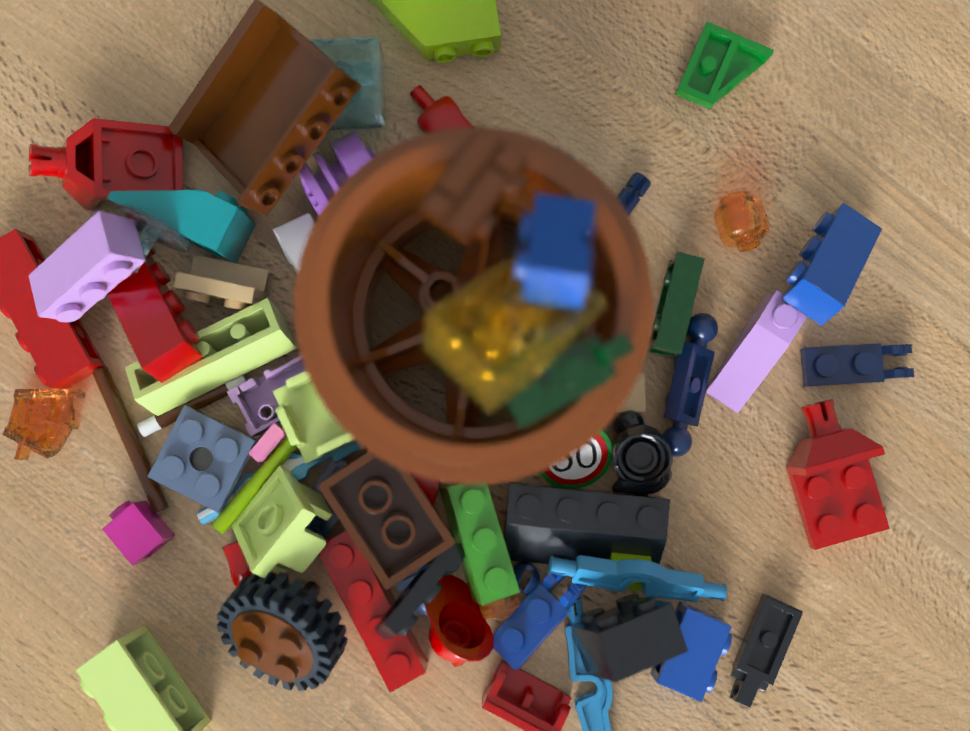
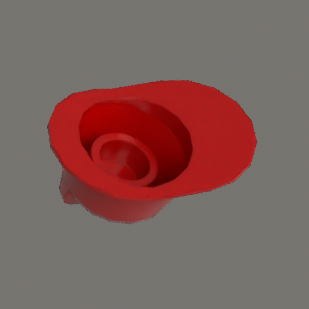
M453 575L442 577L439 580V583L442 585L441 590L429 604H425V609L431 622L428 636L431 648L439 657L451 662L454 667L461 666L466 661H481L488 657L494 648V636L480 604L472 601L468 585L462 579Z

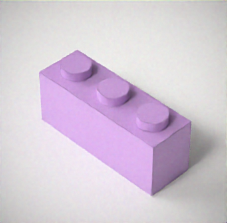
M98 211L28 275L38 317L57 319L60 322H74L78 320L87 310L103 299L108 292L121 281L128 278L134 270L146 261L133 219Z

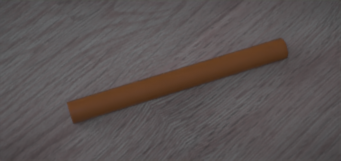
M107 367L92 372L151 508L154 514L169 508L159 483L147 477L152 467Z

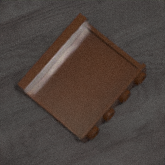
M254 0L168 128L175 136L194 144L241 194L237 199L240 205L268 216L361 85L283 16L260 0Z

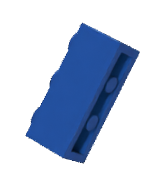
M842 203L832 214L826 211L812 229L816 236H812L799 253V256L803 258L802 262L799 261L787 275L785 281L790 285L782 299L821 326L824 325L846 305L882 228L845 203Z

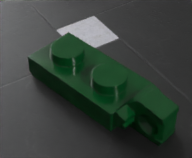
M626 333L604 345L601 344L597 335H594L587 340L584 338L508 379L499 384L498 388L520 429H523L607 383V379L618 374L612 362L633 352L635 349Z

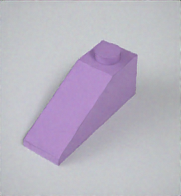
M778 290L762 298L706 389V394L736 413H739L791 344L807 318V315L783 300L784 294Z

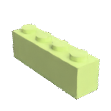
M266 298L198 331L200 341L196 342L203 358L163 383L143 370L138 361L126 366L125 370L135 401L155 415L160 416L297 349L285 317Z

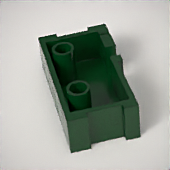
M677 252L674 259L669 261L656 310L657 315L652 326L650 336L652 341H649L647 353L668 359H673L675 354H682L705 258Z

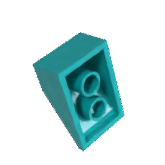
M203 190L111 191L107 197L116 205L130 206L158 219L181 234L188 242L233 263L238 262L256 226L247 216L248 209L239 205L234 197L219 190L215 196Z

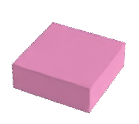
M273 423L250 450L249 455L257 462H265L287 436L282 424Z

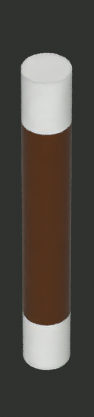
M244 374L160 416L154 415L138 423V429L142 436L146 437L176 422L184 405L200 410L228 396L227 391L236 386L239 387L240 384L248 379Z

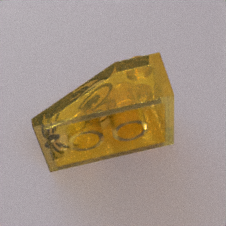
M515 255L426 312L423 349L490 414L525 389L605 309L607 302L592 288L587 287L582 310L522 302L523 281L514 279L517 255Z

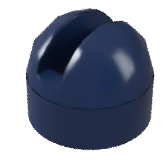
M530 562L516 563L512 567L518 585L525 570L532 571L524 589L519 587V594H529L540 583L538 569Z

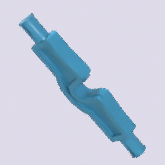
M578 555L576 560L573 561L551 556L548 565L549 574L571 576L572 583L594 586L616 592H623L631 583L642 582V591L647 597L696 602L700 597L724 601L727 596L726 584L705 582L702 574L666 569L660 564L646 560L624 559L614 561Z
M579 597L575 601L576 613L572 605L569 608L571 611L568 614L569 623L564 625L568 648L569 676L574 682L592 681L596 684V687L588 694L577 696L574 704L582 731H611L608 711L613 698L612 682L585 670L570 626L582 621V598Z

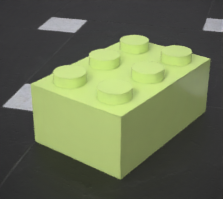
M145 625L118 639L75 670L80 676V685L83 691L89 697L95 698L104 712L103 717L107 726L112 731H202L211 722Z

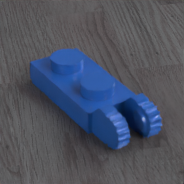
M548 574L542 584L538 583L536 589L530 592L493 634L495 651L514 670H519L571 612L569 608L582 595L587 585L572 583L559 600L552 591L566 576Z

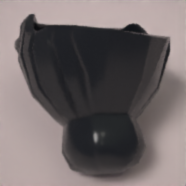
M629 410L620 413V415L616 416L613 424L618 436L612 447V464L618 480L613 484L612 491L638 495L657 493L665 488L672 478L671 466L673 456L669 442L657 429L645 425L643 417L638 412Z

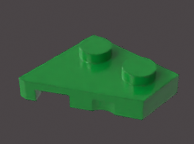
M706 22L675 95L710 109L765 64L772 56L774 50Z

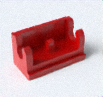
M501 659L482 696V708L524 731H561L571 709V706H569L571 695L522 669L514 670L505 660Z

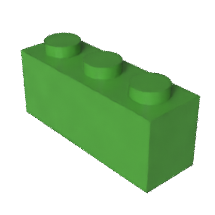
M454 483L439 488L454 539L459 545L462 544L466 558L463 559L464 562L461 564L472 601L483 606L520 593L488 484Z

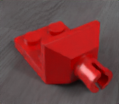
M93 118L66 138L63 147H46L30 144L28 161L31 162V165H29V176H50L62 179V187L85 210H94L100 200L110 201L107 197L111 191L184 190L182 138L173 134L168 128L169 126Z
M833 399L801 407L803 414H805L810 437L800 440L786 465V469L810 548L817 550L890 529L869 462L870 458L885 454L883 446L852 428H841L834 409Z

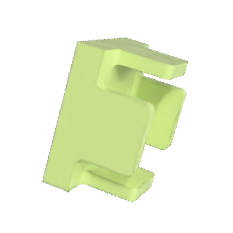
M306 371L287 379V385L273 391L279 407L275 408L278 418L290 444L299 448L305 464L356 441L329 413L316 393Z
M279 465L231 525L251 573L263 578L270 571L278 575L280 572L286 573L287 567L300 573L304 572L326 545V541L322 536L306 529V526L315 515L326 521L333 515L320 493L299 483L292 471Z

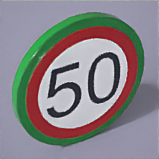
M602 430L582 449L565 460L539 472V474L548 483L557 487L582 488L596 482L606 473L612 462V444L609 436Z

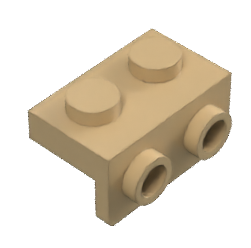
M195 255L189 274L177 272L174 287L186 292L185 299L209 304L210 297L225 300L223 307L241 311L247 308L248 305L251 306L264 300L270 273L262 268Z

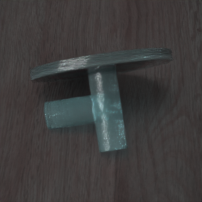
M123 204L117 205L115 208L116 215L135 221L137 231L141 233L139 239L145 259L155 242L180 252H188L191 248V244L186 238L158 219ZM141 264L136 270H134L133 272H134V273H138V271H139L140 267L142 266V264Z

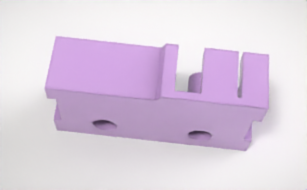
M302 356L291 360L275 370L267 369L263 372L264 376L258 379L251 378L240 384L239 387L236 386L227 391L232 403L238 404L248 422L244 425L251 437H256L266 432L273 423H281L275 411L279 404L273 391L287 385V379L306 371ZM268 408L272 410L270 417L267 416Z

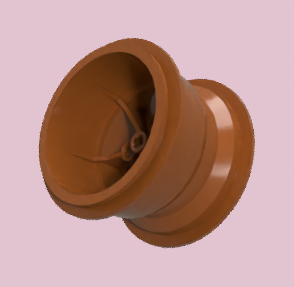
M477 127L451 128L429 132L405 140L386 149L355 171L332 195L315 221L301 254L295 283L294 317L299 350L314 389L329 413L360 445L380 459L418 476L448 483L488 484L519 479L541 472L582 449L607 426L630 395L647 355L652 331L654 305L648 260L638 232L617 197L597 175L565 151L531 136L496 128L485 129L498 137L502 143L509 145L526 158L527 166L523 175L529 180L513 203L505 199L494 213L500 220L489 237L483 243L476 238L469 248L466 247L457 276L432 265L402 248L420 234L436 227L434 223L422 215L420 204ZM536 193L595 201L594 231L592 238H588V245L592 246L590 279L584 298L593 313L590 314L583 304L578 341L584 338L587 340L597 335L601 344L604 345L626 333L635 350L612 362L618 374L607 379V383L523 429H520L516 420L490 427L474 428L492 365L514 377L549 358L544 350L539 347L537 352L529 359L520 362L515 361L509 356L508 350L512 335L500 341L492 340L486 335V324L496 312L503 308L501 303L503 298L508 294L522 296L523 281L504 282L503 223L521 230L523 212L533 213ZM384 271H386L427 314L373 348L370 332L371 307L378 282ZM436 285H449L454 290L452 299L444 304L434 302L431 299V291ZM525 302L523 312L530 320L536 321L559 307ZM472 312H479L482 314L484 323L478 326L477 322H474V327L467 325V315ZM468 349L476 351L481 357L480 366L470 372L460 369L457 365L458 355ZM445 359L447 424L436 421L411 407L396 393L383 374Z

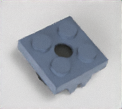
M184 405L147 477L219 513L223 511L250 458L249 452L258 440L242 433L235 426L223 423L221 419L206 415L190 406Z

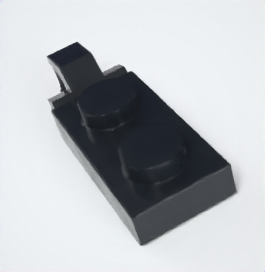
M764 593L762 594L732 665L733 668L730 676L736 678L730 698L735 702L751 708L758 689L765 692L769 684H774L803 611Z

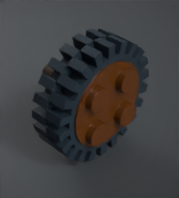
M270 571L265 578L252 573L249 577L246 576L242 579L217 614V620H220L217 624L218 632L224 633L221 636L223 644L232 645L228 652L232 657L238 656L241 662L239 664L246 669L251 665L256 668L253 673L254 676L261 679L263 674L268 675V683L276 686L281 680L283 689L292 690L294 685L298 691H306L308 686L311 690L317 688L319 684H323L327 680L345 650L347 638L344 635L347 630L345 625L339 624L342 617L338 611L328 612L333 604L327 598L321 602L316 599L320 593V587L313 581H308L303 587L305 581L296 578L290 584L289 574L280 572L276 578L273 571Z

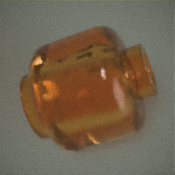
M738 191L723 197L719 202L720 205L713 213L721 243L729 248H737L740 252L750 251L760 246V240L770 230L769 220L762 200L755 195H749L747 191Z

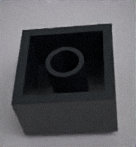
M631 594L616 600L617 607L604 611L603 608L590 610L581 615L582 621L570 625L585 670L614 683L688 652L672 603L657 601L655 597L641 598L638 594Z

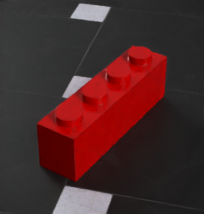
M14 229L0 237V310L7 318L13 321L18 330L15 333L16 339L20 346L26 352H30L36 363L34 371L39 380L44 385L49 386V388L66 390L92 375V372L106 366L79 319L74 322H60L57 319L38 317L28 275L46 259L33 236Z
M141 234L139 239L146 261L134 270L128 278L121 281L108 292L107 296L141 368L163 383L203 358L196 344V342L200 341L198 332L187 319L184 320L181 312L185 311V307L173 290L169 291L166 284L171 281L163 266L158 261H154L152 256L156 254V250L146 235Z
M347 530L326 540L325 547L318 555L389 692L425 674L428 660L411 629L403 637L397 634L387 640H384L375 632L374 627L396 601L390 588L388 590L384 588Z

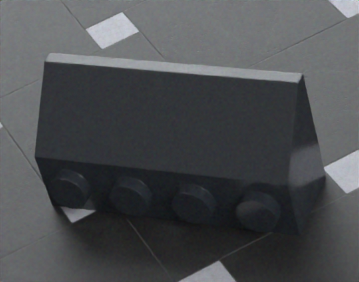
M509 482L504 541L510 560L549 564L551 556L573 561L576 560L578 555L610 560L611 553L650 556L651 562L660 564L667 541L670 499L661 496Z

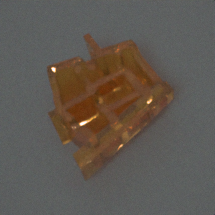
M15 389L13 408L3 435L18 443L14 458L16 460H28L31 450L45 458L55 456L62 450L72 430L79 428V425L75 424L73 398H85V392L81 389Z

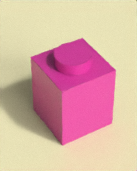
M146 500L134 503L130 501L124 502L109 515L112 521L102 529L132 566L146 561L175 536L157 513L154 514Z

